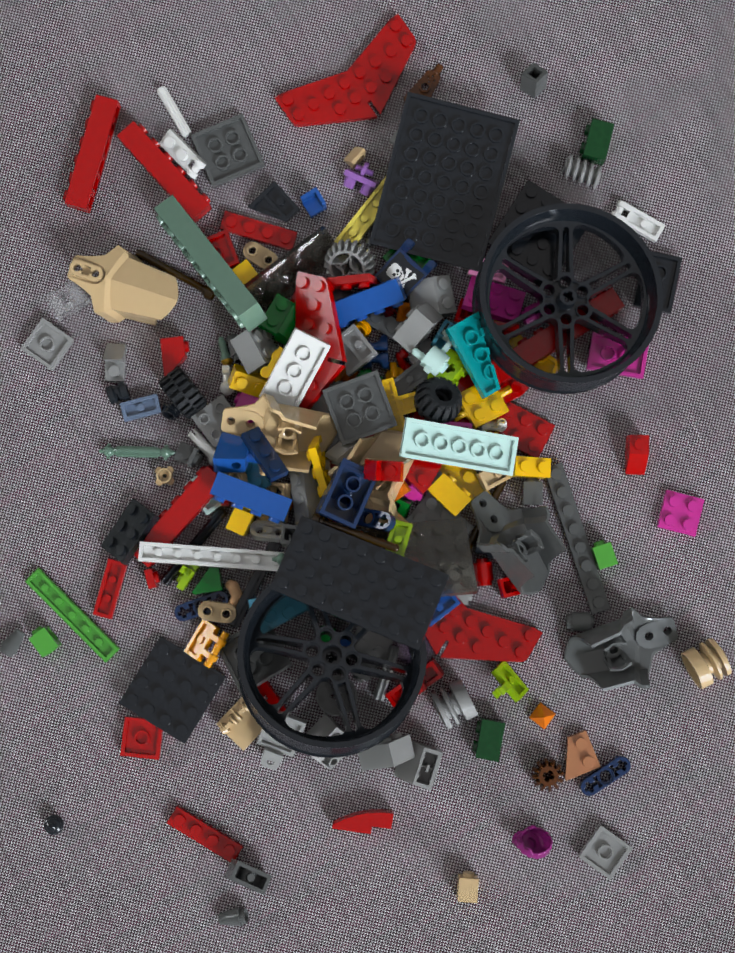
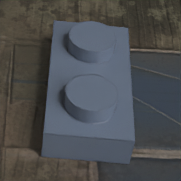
M158 394L120 403L124 422L162 413Z

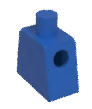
M225 432L221 433L213 456L214 472L244 473L249 462L257 463L240 436Z

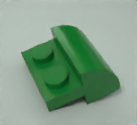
M277 293L265 314L268 319L258 327L275 336L273 339L286 345L295 328L296 301L293 303Z

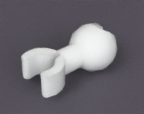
M222 365L223 382L220 384L219 390L225 396L231 395L234 389L229 388L228 384L231 373L230 365Z

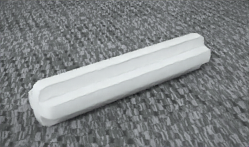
M161 86L157 89V93L182 136L184 138L190 136L192 131L167 88Z

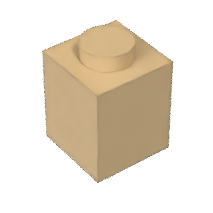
M463 871V874L458 873L456 894L458 902L477 903L479 878L478 875H474V872Z

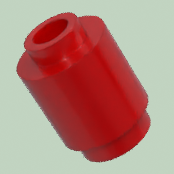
M488 558L476 559V563H473L474 581L477 582V586L492 585V580H494L492 561L488 562Z

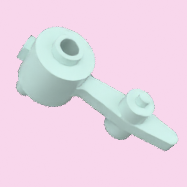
M445 330L442 332L444 335L442 339L447 343L442 349L434 345L426 355L418 348L412 349V354L421 361L420 365L424 367L423 370L435 377L439 372L443 374L449 366L447 362L450 357L446 353L453 345Z

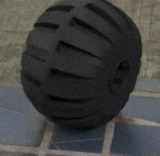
M433 377L419 385L415 392L414 405L421 418L424 417L425 421L447 423L454 420L460 413L462 395L456 384L453 385L449 379L447 381L443 377H440V379Z

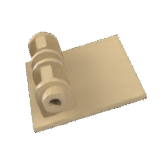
M243 697L216 723L220 728L219 730L224 735H228L243 751L256 739L262 730L250 714Z

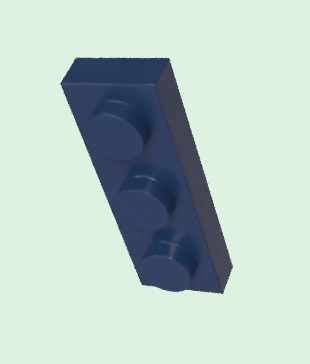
M259 426L241 434V439L270 482L288 475V469Z

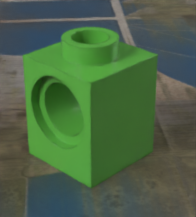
M604 540L593 543L594 547H591V551L598 570L618 564L611 542L605 543Z
M39 626L32 632L33 636L29 638L42 658L48 656L62 645L49 626L43 628Z

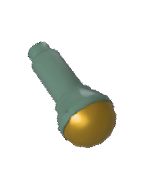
M219 337L220 362L223 365H230L233 359L230 357V352H228L224 338Z

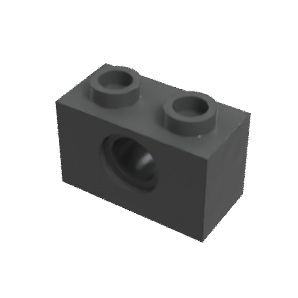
M231 859L224 878L264 895L272 876L243 862Z

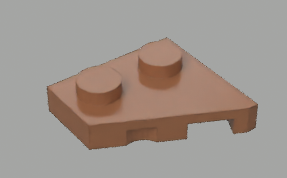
M586 730L567 737L566 768L564 773L566 781L601 767Z

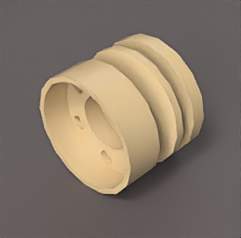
M712 638L705 641L706 644L703 642L699 643L700 653L694 647L681 653L685 668L700 689H704L714 683L712 674L718 680L723 679V674L728 676L732 673L727 656Z

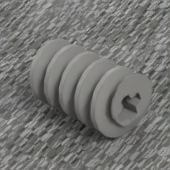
M573 154L567 157L560 173L561 175L565 172L566 179L572 175V181L579 177V184L586 180V187L593 183V190L596 189L602 175L600 165L594 169V163L592 162L587 166V160L580 164V157L573 161Z

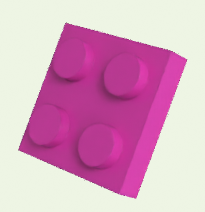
M666 490L657 527L695 537L704 499Z

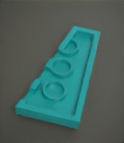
M478 311L446 329L445 332L478 393L484 399L500 390V385L494 365L490 360V350L486 346L485 333L480 325Z

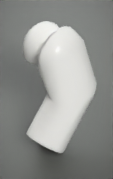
M499 418L498 420L490 421L478 429L480 431L503 432L507 428V421L504 418Z

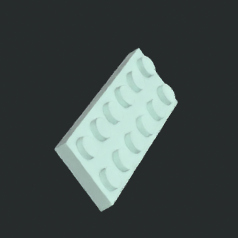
M405 417L399 457L513 476L519 437Z

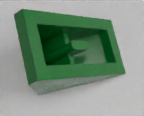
M210 567L192 593L196 595L224 590L221 568Z

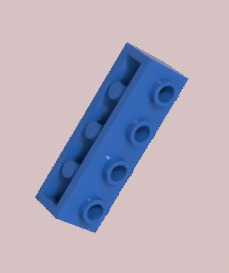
M399 276L335 300L340 328L350 325L349 321L354 319L357 322L368 318L367 315L374 312L375 315L386 311V307L392 306V308L403 305V301L407 297Z
M219 471L210 491V494L214 495V500L221 503L227 500L232 502V507L240 510L243 507L250 509V514L261 517L262 514L269 516L268 520L279 524L280 521L285 522L293 501L290 498Z

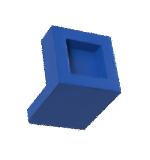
M317 187L300 197L301 203L310 218L327 209L326 202Z

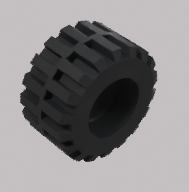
M176 367L159 381L162 390L184 417L190 419L207 405L205 397L181 368Z

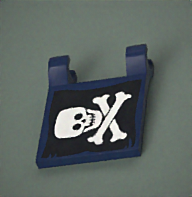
M410 238L402 244L398 251L374 275L381 283L399 276L406 297L437 266L434 260H429L421 268L407 254L415 245V242Z

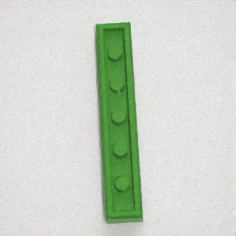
M37 568L25 580L105 663L121 649L41 568Z

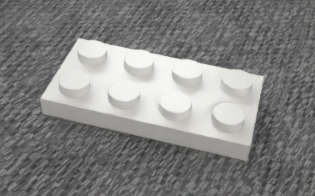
M295 327L259 397L266 393L273 396L279 404L299 407L331 345Z

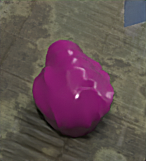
M535 825L516 832L512 837L514 846L519 848L521 853L528 858H544L552 849L553 840L550 834Z

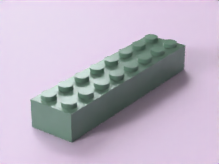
M173 195L154 208L158 214L156 219L163 229L172 238L177 247L180 248L187 260L190 261L194 269L201 275L205 283L211 288L219 301L222 302L229 314L233 316L241 329L245 327L250 332L268 319L252 294Z

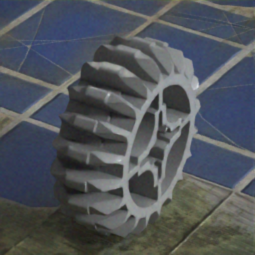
M350 238L345 242L342 239L338 243H334L327 251L324 258L326 261L324 267L328 268L326 274H331L330 277L358 273H370L373 275L376 263L372 261L374 255L368 254L370 249L365 250L363 248L364 243L358 245L357 240L352 243Z

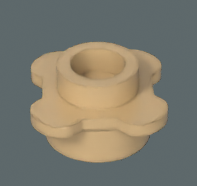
M171 466L167 468L157 467L155 469L156 484L158 486L174 484V469Z

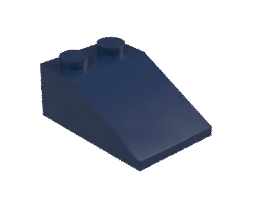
M343 458L324 491L315 513L355 529L376 481L364 479V467Z

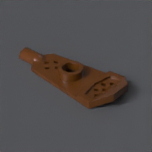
M438 63L433 70H428L409 92L431 97L441 79L439 74L444 67ZM423 84H426L429 88L427 90H423L421 86ZM407 94L403 97L404 104H405V100H406Z

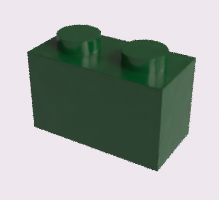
M594 118L590 124H586L584 130L586 140L581 143L579 153L582 154V161L587 160V162H593L601 166L604 164L615 124Z
M481 717L480 721L476 722L475 733H478L477 741L473 740L472 752H474L475 758L499 762L505 729L504 721Z

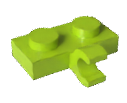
M182 565L179 570L181 574L176 580L178 582L176 587L184 591L200 566Z
M501 661L491 671V674L500 683L492 692L496 699L507 692L516 703L529 690L507 662Z

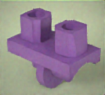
M365 162L364 166L356 165L355 169L361 173L348 168L345 169L343 174L346 175L343 186L354 189L356 181L363 183L359 193L365 196H370L374 188H377L379 182L365 176L367 174L372 177L374 171L368 169L370 166L368 162Z

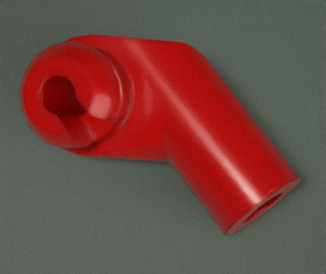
M401 349L395 355L398 366L403 371L411 366L405 360L409 355L405 349Z

